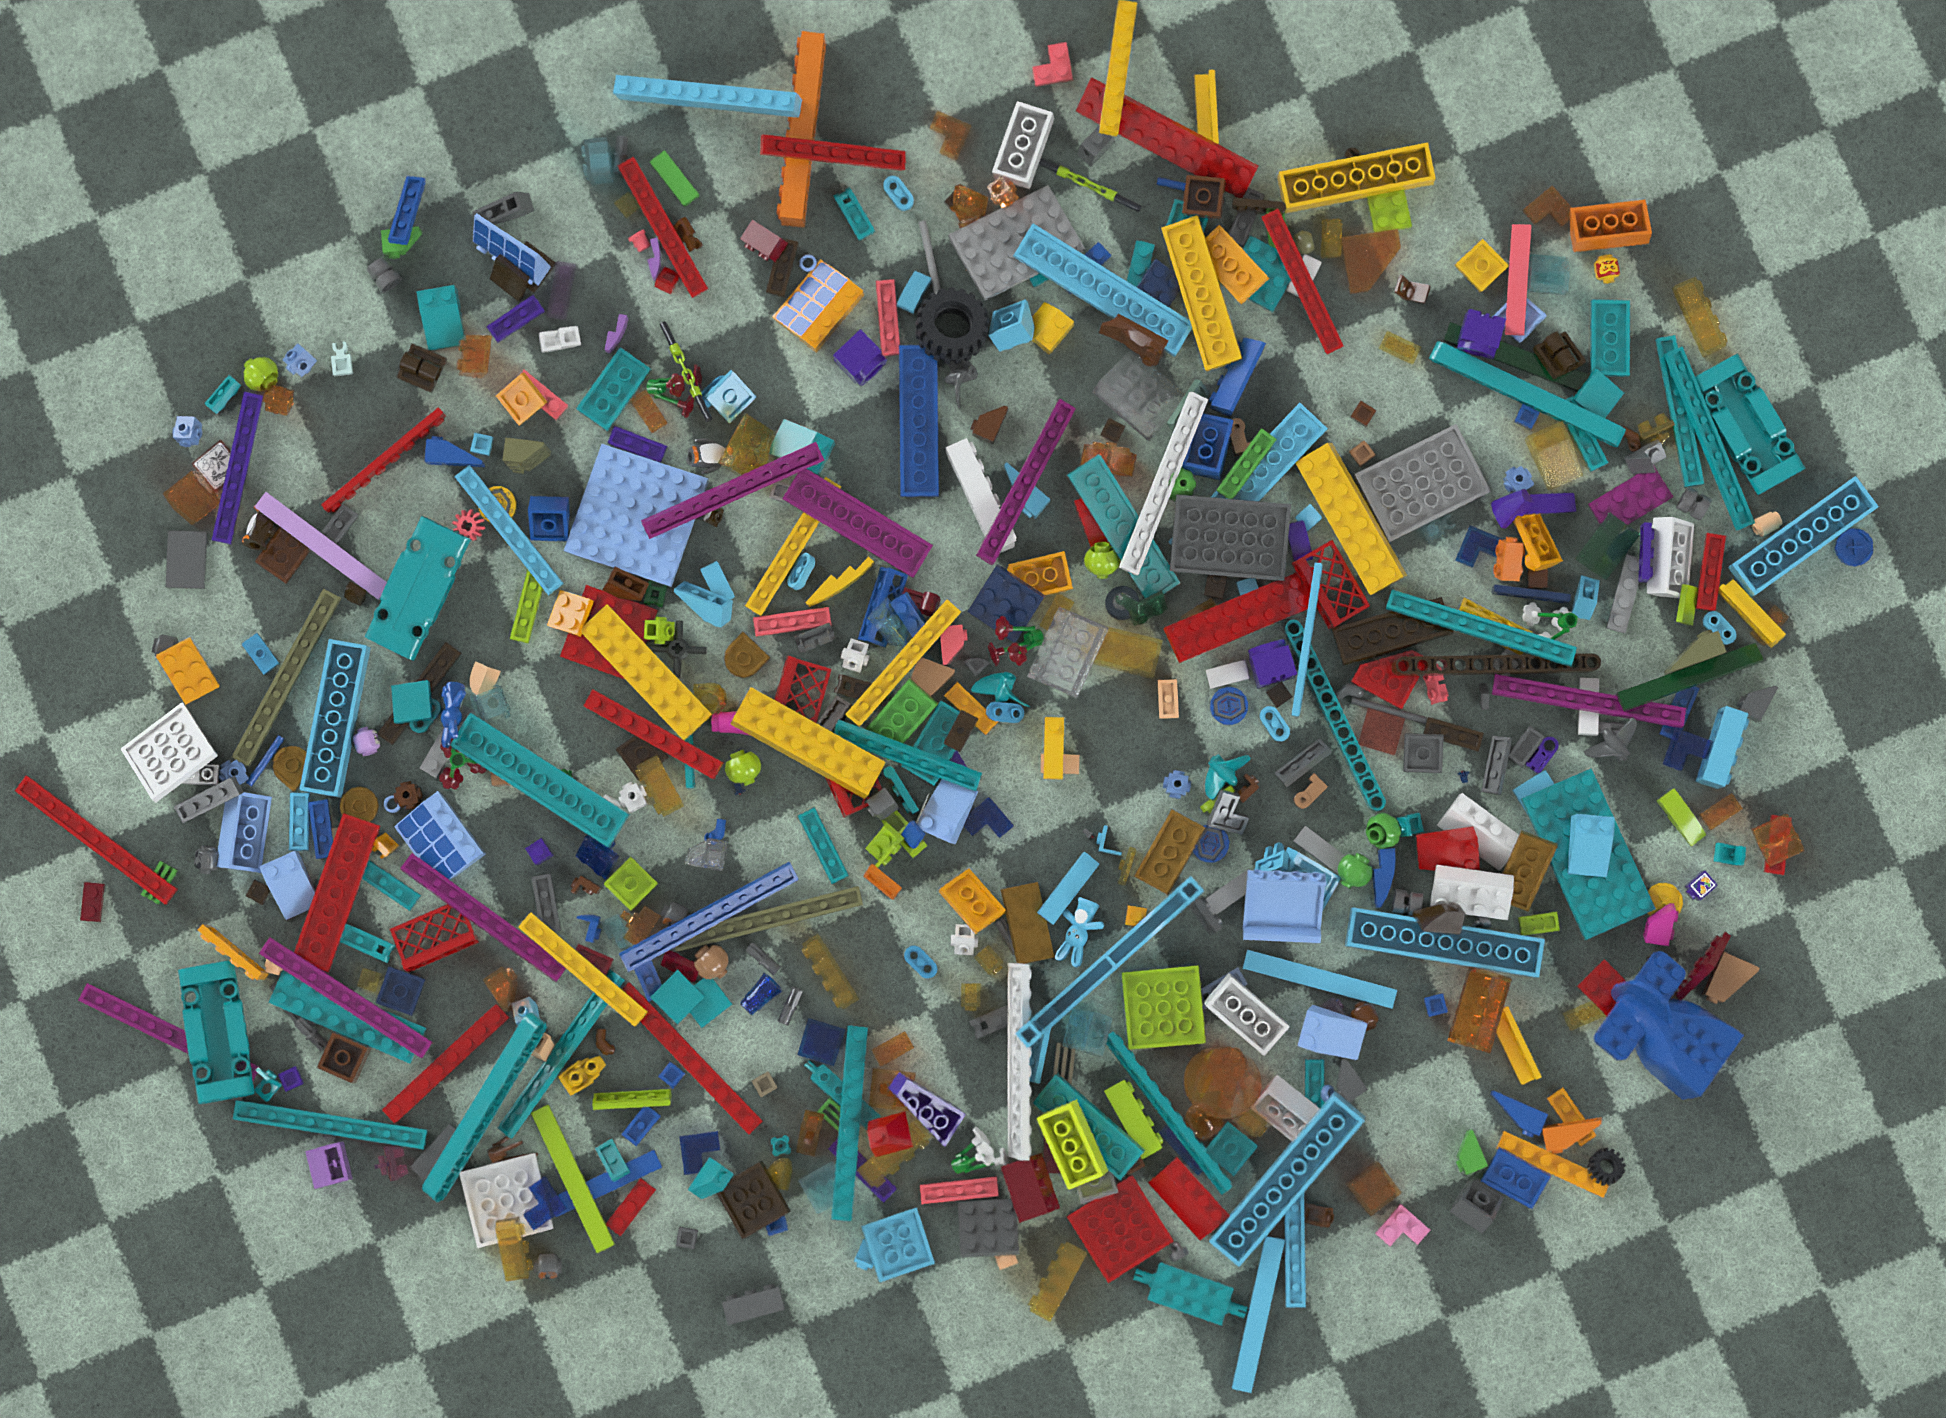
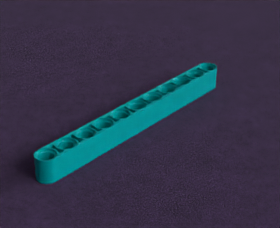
M1437 341L1429 356L1431 361L1521 404H1525L1613 447L1619 446L1626 432L1625 428L1443 342Z
M1290 620L1284 627V633L1298 663H1300L1301 651L1297 649L1296 644L1303 642L1304 628L1299 621ZM1296 625L1298 633L1291 634L1288 631V626ZM1311 645L1309 659L1314 661L1315 666L1312 669L1307 668L1306 679L1367 807L1374 812L1380 811L1386 804L1385 797ZM1314 677H1321L1323 684L1316 686L1313 683ZM1322 694H1329L1331 702L1324 703L1321 699ZM1337 711L1340 716L1339 720L1333 721L1330 718V712ZM1340 728L1347 730L1348 736L1346 738H1341L1338 735ZM1349 745L1356 748V754L1353 756L1346 752V748ZM1356 763L1364 765L1363 773L1356 772L1354 768ZM1365 780L1372 782L1373 788L1371 790L1364 789L1363 782ZM1377 797L1381 800L1379 808L1372 806V798Z
M528 1013L521 1020L425 1180L422 1190L435 1202H440L447 1196L545 1033L547 1024L535 1014Z

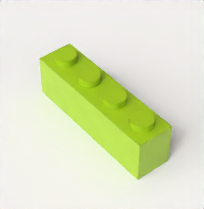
M1122 1080L1104 1090L1127 1134L1145 1149V1152L1140 1156L1141 1159L1162 1149L1161 1144L1164 1142L1158 1132L1156 1134L1153 1132L1151 1127L1154 1124L1149 1115L1144 1116L1142 1112L1144 1106L1139 1098H1134L1132 1093L1135 1090L1130 1081L1126 1083L1125 1080Z

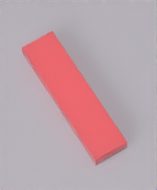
M895 279L876 281L881 351L884 356L899 355L900 339Z
M829 607L753 617L756 637L814 629L827 623L831 625Z
M997 1176L920 1185L922 1204L999 1196Z

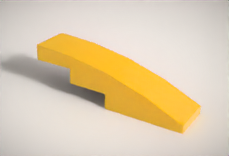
M868 556L856 570L849 566L838 579L830 575L805 602L806 605L811 607L845 590L861 578L875 564L874 561Z

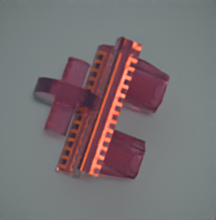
M391 1145L383 1147L386 1163L384 1155L378 1156L379 1164L374 1165V1168H380L381 1174L386 1175L387 1166L390 1181L399 1180L400 1177L407 1175L406 1164L396 1166L395 1158L404 1157L403 1146L393 1147Z

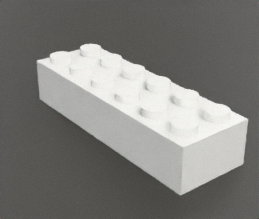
M966 438L946 447V454L985 537L1000 510L1001 503L997 494H992L991 492L992 483L989 477H984V466L980 459L977 460L975 457L977 451L973 442H968ZM1013 529L1000 553L1014 548L1016 535Z

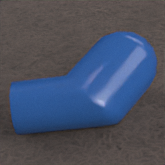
M717 819L716 829L706 833L704 836V840L707 843L715 844L724 837L726 820Z

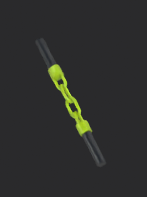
M1042 157L1040 158L1039 165L1056 172V175L1073 180V182L1097 192L1108 200L1116 201L1140 212L1142 205L1117 194L1112 189L1099 186L1079 174H1074L1062 165L1058 166ZM1078 177L1085 180L1084 184L1077 181ZM1101 189L1106 190V193L1100 192Z
M661 322L660 327L669 344L672 356L676 363L681 364L684 381L686 384L691 385L690 393L696 400L705 421L709 422L712 420V416L704 402L699 386H694L693 384L695 377L692 371L687 369L683 363L685 356L679 344L676 343L667 322ZM688 372L690 373V376L692 378V380L689 379V382L685 376V374H688Z

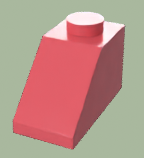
M963 625L949 626L940 636L944 666H948L964 647V641H968L967 629H963Z

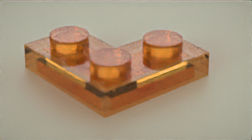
M937 111L930 129L946 136L939 154L957 161L972 125Z
M1552 185L1524 208L1523 212L1534 225L1550 214L1563 227L1570 221V208L1572 207Z

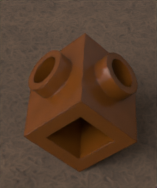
M408 781L400 783V787L395 788L394 800L396 804H399V807H405V810L416 808V805L421 804L423 794L421 787L418 788V785ZM408 791L410 796L405 799L404 793Z

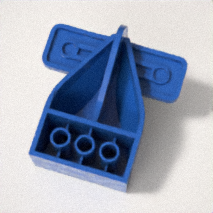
M1658 951L1650 956L1634 980L1619 983L1613 987L1611 996L1616 1004L1594 1034V1041L1617 1061L1627 1059L1635 1048L1644 1067L1682 1100L1700 1097L1744 1035L1701 1006L1692 1002L1671 998L1684 980L1686 972L1683 967L1666 953Z

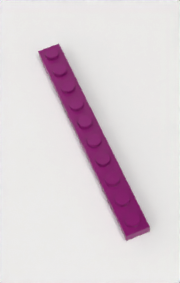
M1059 399L1055 404L975 555L990 565L995 563L1076 409L1065 401Z
M814 442L641 520V523L649 539L825 460L817 443Z
M1497 674L1494 675L1492 695L1627 719L1635 718L1638 721L1683 728L1686 712L1684 707L1650 702L1624 712L1616 695Z
M413 853L400 867L402 872L555 983L565 972L566 968L540 945Z
M269 937L259 952L260 955L421 1059L433 1042L273 938Z
M88 983L86 984L78 1001L189 1054L185 1030ZM239 1062L237 1070L244 1071L247 1066L246 1062ZM250 1062L252 1078L254 1081L258 1074L256 1069L259 1066Z

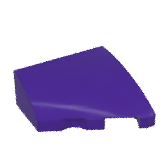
M1521 489L1491 503L1497 522L1501 528L1505 529L1517 516H1524L1534 505V501L1526 489Z

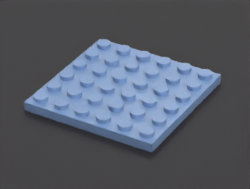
M601 444L564 552L612 568L616 566L630 574L672 587L695 519L649 539L641 520L705 492L709 479Z

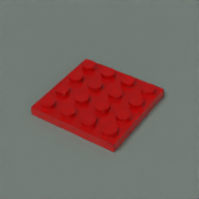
M588 585L585 586L582 597L594 601L586 623L607 604L645 644L647 643L648 639H644L645 620H655L658 613L657 609L628 599H619L600 589ZM568 633L560 657L626 680L583 634L580 637Z
M1133 1175L1116 1184L1118 1193L1092 1200L1067 1216L1108 1283L1174 1242Z

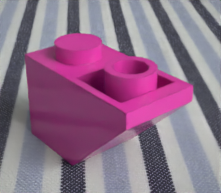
M1673 903L1666 905L1647 917L1643 934L1645 943L1669 946V941L1674 938L1673 924L1678 920V911H1676Z

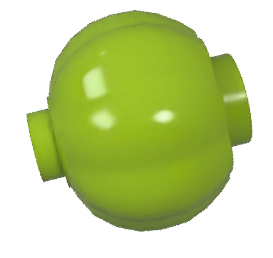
M257 357L254 360L251 358L244 364V381L251 390H271L277 384L278 369L275 362L270 358Z
M1098 542L1085 554L1084 564L1089 572L1097 575L1098 579H1106L1108 575L1118 569L1120 559L1109 543Z
M744 749L731 754V760L725 764L727 777L734 783H744V786L754 783V778H756L761 770L759 757L753 752L745 753Z

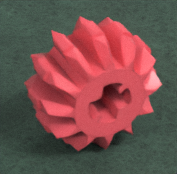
M469 509L468 513L466 510H462L461 515H455L458 521L452 522L453 525H457V528H454L453 531H459L460 534L475 541L476 536H482L479 530H484L485 526H481L480 523L485 520H478L480 513L474 514L473 509ZM471 522L472 527L466 528L465 524Z

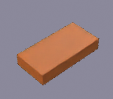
M873 864L863 875L892 900L902 889L901 886Z

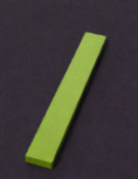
M548 1104L532 1112V1117L596 1253L614 1246L615 1243L550 1105Z

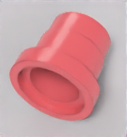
M644 229L628 238L629 242L634 244L638 252L651 246Z

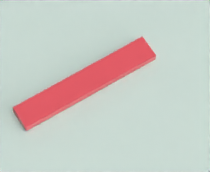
M1512 224L1505 335H1524L1531 225Z

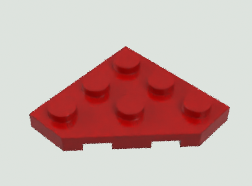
M1410 650L1359 665L1351 683L1360 686L1365 691L1402 710L1420 676H1397L1392 672V663L1400 657L1423 655ZM1418 661L1417 667L1423 671L1425 666L1422 662ZM1399 662L1398 668L1401 671H1405V664L1403 662Z

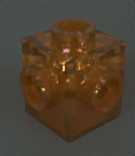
M1002 175L987 186L991 193L990 198L996 206L998 204L1002 207L1011 206L1019 198L1015 192L1018 190L1012 181L1008 182Z
M272 385L263 396L265 411L287 416L293 407L294 390Z

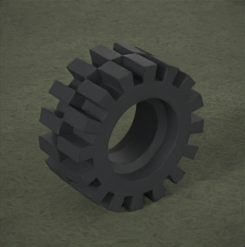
M1601 1148L1592 1155L1588 1161L1587 1168H1590L1588 1174H1593L1590 1178L1592 1180L1594 1178L1597 1179L1595 1183L1598 1184L1601 1181L1602 1186L1606 1184L1611 1186L1623 1176L1626 1164L1622 1163L1624 1161L1623 1157H1618L1620 1155L1619 1152L1614 1154V1149L1609 1151V1148ZM1600 1162H1609L1613 1168L1612 1173L1604 1172Z

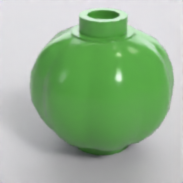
M1181 467L1170 494V500L1176 502V495H1193L1196 481L1190 470ZM1174 472L1170 476L1169 484L1173 478Z
M1380 813L1369 819L1365 833L1373 846L1379 849H1388L1398 843L1401 827L1395 817L1387 813Z
M1358 852L1355 856L1352 854L1344 856L1340 860L1337 869L1338 875L1342 879L1341 884L1349 889L1352 886L1362 887L1368 884L1373 874L1372 866L1368 864L1370 860Z

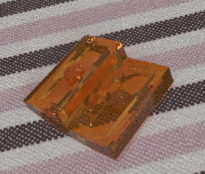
M1786 813L1751 829L1769 867L1805 851L1799 835L1795 832L1789 815Z

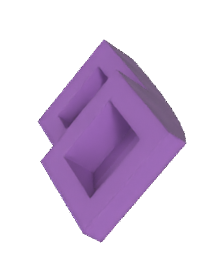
M658 238L650 239L654 258L647 260L652 278L656 281L661 269V249Z
M619 314L616 332L608 331L605 345L606 353L611 354L621 341L628 323L627 315Z

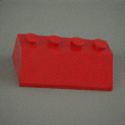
M1175 1157L1148 1182L1200 1241L1230 1216L1178 1157Z

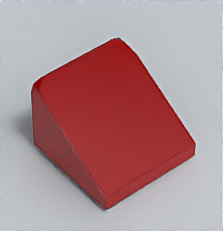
M664 266L656 278L655 287L671 295L680 276L677 272Z

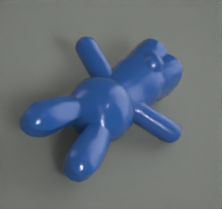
M458 682L446 683L441 693L445 703V709L441 711V722L444 727L441 743L444 748L450 747L451 738H458L457 727L461 724L463 718L460 708L466 692L464 690L465 685Z

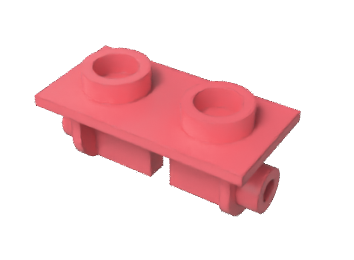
M1437 663V664H1436L1437 669L1441 670V667H1439V665H1438V663ZM1443 675L1423 676L1431 705L1448 701L1447 697L1449 695L1446 685H1439L1438 682L1444 680Z

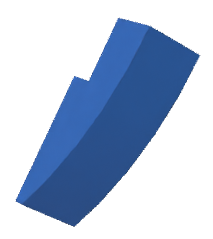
M1395 848L1378 850L1379 869L1372 870L1375 908L1382 907L1389 893L1395 870Z

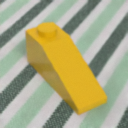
M1045 717L1043 779L1063 780L1064 717Z

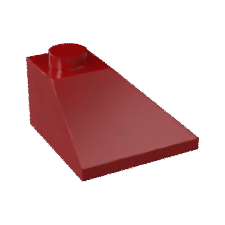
M906 1111L868 1121L867 1134L870 1149L875 1157L913 1147Z

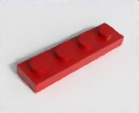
M1706 533L1695 609L1716 611L1726 541L1725 535Z

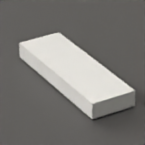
M1580 677L1579 689L1599 692V679ZM1578 710V735L1597 736L1599 713Z

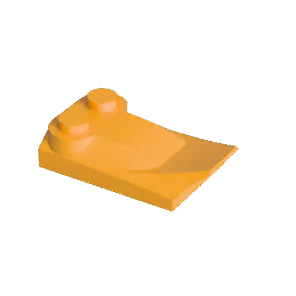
M1540 514L1517 516L1513 520L1527 552V555H1525V565L1528 569L1533 571L1543 570L1563 561Z
M1064 551L1008 564L1007 570L1045 596L1073 589Z

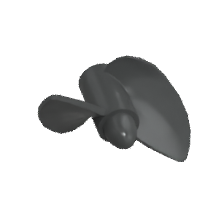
M964 359L959 364L950 361L948 366L951 372L945 377L947 384L955 385V396L959 409H961V384L975 380L978 377L975 366Z
M1635 718L1629 720L1616 734L1612 730L1605 728L1603 730L1605 741L1584 751L1585 756L1593 758L1614 756L1618 762L1627 760V756L1631 753L1626 747L1637 726Z

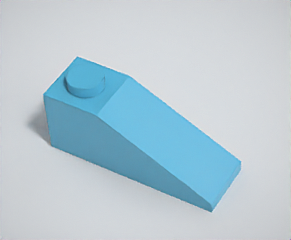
M1006 462L1004 469L1011 485H1013L1019 472ZM1034 487L1022 513L1028 518L1032 516L1036 519L1049 504L1050 498L1037 487Z
M686 581L674 588V593L705 622L721 628L731 620L733 600Z

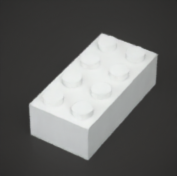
M1017 101L992 170L994 178L1030 189L1054 122L1053 112Z
M1436 865L1430 907L1454 902L1459 904L1467 915L1508 920L1514 889V876Z
M1230 973L1204 1001L1207 1008L1264 1056L1290 1027L1283 1018Z

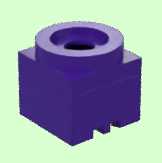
M1469 309L1463 320L1457 349L1474 356L1493 359L1500 344L1506 318L1489 316L1490 314H1482L1480 311Z
M861 329L833 354L834 362L859 386H863L870 381L887 362L880 348Z
M1285 639L1269 642L1248 650L1249 663L1257 689L1296 677V668L1289 645H1286Z

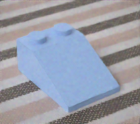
M941 779L923 809L917 825L924 832L949 843L956 844L978 791H973Z
M293 851L259 866L265 882L286 920L309 910L316 890L298 851Z
M1312 1005L1307 1010L1298 1046L1318 1053L1357 1060L1368 1023Z

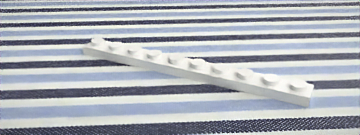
M1194 392L1188 393L1119 568L1134 575H1139L1174 487L1175 480L1178 477L1208 399ZM1174 472L1173 478L1169 484L1170 476Z

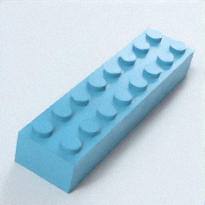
M1855 476L1735 561L1728 569L1750 597H1753L1879 506Z
M333 639L328 641L299 789L301 791L342 798L371 649L367 645Z

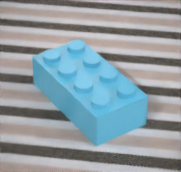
M1728 706L1718 709L1695 782L1715 789L1729 784L1732 777L1730 773L1731 766H1735L1738 757L1735 754L1737 748H1740L1743 742L1741 735L1743 729L1746 730L1749 724V719H1747L1748 713Z

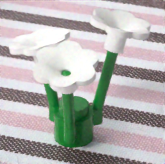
M1531 602L1529 605H1525L1523 609L1522 619L1530 627L1538 624L1541 617H1553L1551 623L1560 632L1554 636H1550L1548 632L1538 634L1546 638L1556 640L1563 634L1568 633L1570 628L1577 625V615L1569 612L1566 607L1554 610L1553 613H1541L1536 603Z
M977 1126L973 1129L976 1137L971 1140L972 1142L965 1149L957 1153L956 1158L951 1161L952 1168L957 1174L962 1172L968 1173L972 1170L991 1165L1004 1166L1009 1164L1004 1148L1000 1150V1157L994 1158L993 1149L989 1146L991 1142ZM977 1146L978 1153L975 1157L969 1158L967 1155L964 1156L972 1147ZM976 1160H977V1161H980V1160H981V1161L984 1162V1163H981V1164H977V1165L971 1166V1165H972L971 1163L974 1162V1161H976Z

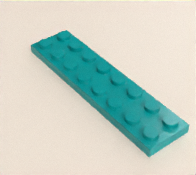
M1098 454L1067 474V477L1120 561H1122L1139 516L1105 461ZM1153 539L1139 575L1129 573L1148 604L1180 583L1175 573L1169 571L1170 565Z
M285 970L282 971L268 1003L411 1064L415 1056L414 1053ZM386 1011L421 1035H424L426 1027Z

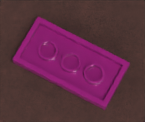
M1656 468L1655 473H1639L1588 504L1607 537L1674 497Z

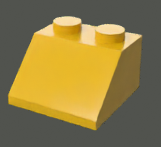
M1044 302L1032 316L1035 326L1032 341L1050 355L1073 328L1074 321L1059 309Z

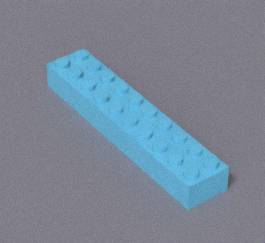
M1352 907L1350 908L1345 946L1539 978L1545 939L1462 926L1461 934L1423 932L1414 917Z
M1335 1091L1230 1213V1216L1218 1227L1210 1237L1209 1242L1240 1267L1363 1124L1365 1115Z

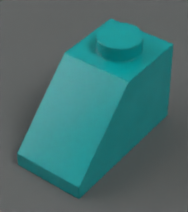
M709 1157L688 1188V1191L700 1199L707 1198L723 1191L734 1173Z

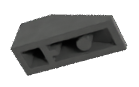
M516 191L472 213L473 217L477 213L490 223L497 225L533 212L534 208L529 193Z

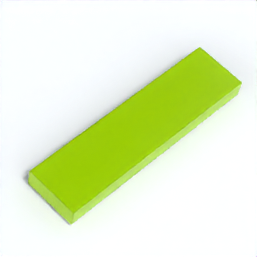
M528 569L510 635L511 640L529 644L543 591L541 585Z
M671 1089L595 1093L592 1106L593 1110L671 1106Z

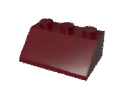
M1042 1152L1029 1156V1160H1017L1001 1167L1019 1223L1060 1209Z

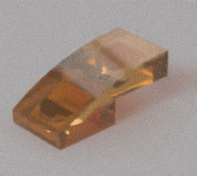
M646 390L630 399L651 433L668 424Z

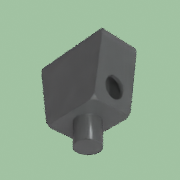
M1098 126L1082 142L1077 155L1092 167L1115 143V140L1111 135L1099 133Z

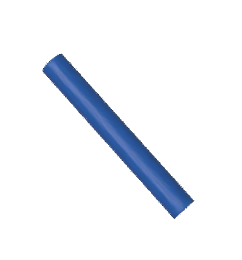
M1158 177L1157 185L1185 191L1186 183Z
M280 735L276 737L246 781L248 785L253 786L284 741L283 737Z

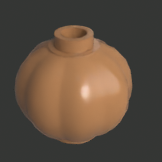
M704 945L695 953L697 959L694 961V965L699 972L698 975L702 978L713 979L718 977L721 979L728 972L726 968L729 959L722 947L718 945L707 947Z

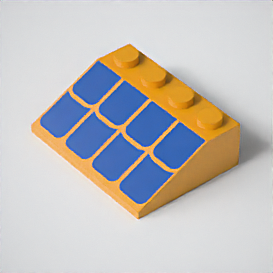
M820 259L814 270L809 272L772 318L817 353L862 299L864 291Z

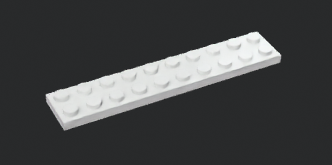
M1008 963V1157L1018 1160H1029V1155L1031 1154V1145L1029 1144V1136L1031 1135V1125L1029 1124V1116L1031 1115V1106L1029 1105V1097L1031 1096V1086L1029 1085V1077L1031 1076V1067L1029 1065L1031 1047L1027 1048L1015 1033L1031 1018V1008L1029 1007V999L1031 998V989L1029 987L1031 969L1029 964Z

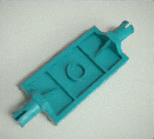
M1159 1262L1156 1273L1151 1274L1138 1268L1135 1271V1274L1142 1277L1134 1275L1133 1280L1147 1284L1150 1287L1147 1298L1149 1301L1218 1325H1222L1227 1313L1243 1319L1245 1317V1313L1238 1310L1246 1312L1248 1307L1231 1302L1233 1287Z

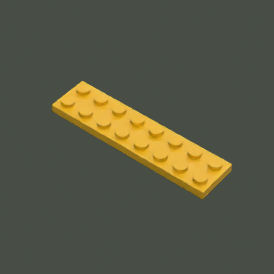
M1196 215L1163 227V235L1205 370L1210 371L1241 360L1240 348L1199 217Z
M607 604L583 626L581 633L684 741L712 716L706 707Z

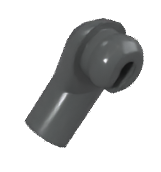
M1347 683L1335 692V695L1339 701L1347 695L1361 698L1364 695V690L1356 684Z

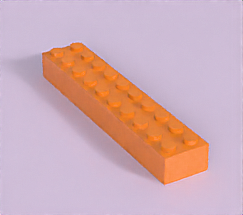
M802 31L801 37L797 38L799 55H795L794 62L797 74H793L792 79L793 90L802 98L799 118L788 117L790 129L786 130V137L815 140L826 40L824 33ZM783 157L786 166H782L781 178L784 183L779 188L781 204L778 203L777 205L778 219L785 226L804 227L812 161Z

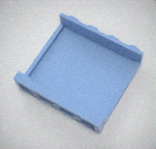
M1248 870L1243 918V940L1321 943V921L1326 875L1319 872L1301 873L1299 871Z

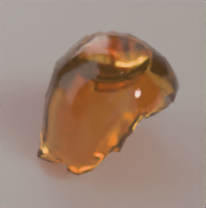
M1194 1102L1186 1111L1185 1121L1187 1127L1191 1128L1199 1139L1206 1140L1211 1138L1223 1126L1222 1116L1209 1103Z

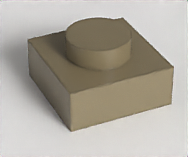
M769 1071L752 1080L760 1097L778 1088Z

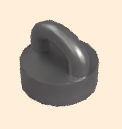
M1476 916L1478 920L1472 924L1474 928L1482 925L1486 930L1492 925L1488 917Z
M1173 1242L1170 1247L1172 1254L1169 1257L1171 1261L1175 1262L1188 1255L1189 1251L1186 1247L1182 1248L1179 1243Z

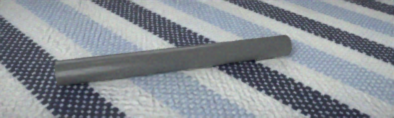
M1352 696L1350 703L1425 724L1427 719L1425 716Z

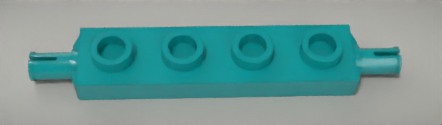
M808 1060L804 1066L812 1072L810 1080L841 1107L843 1081L824 1064L817 1067ZM862 1099L860 1125L867 1130L868 1121L878 1119L881 1116Z

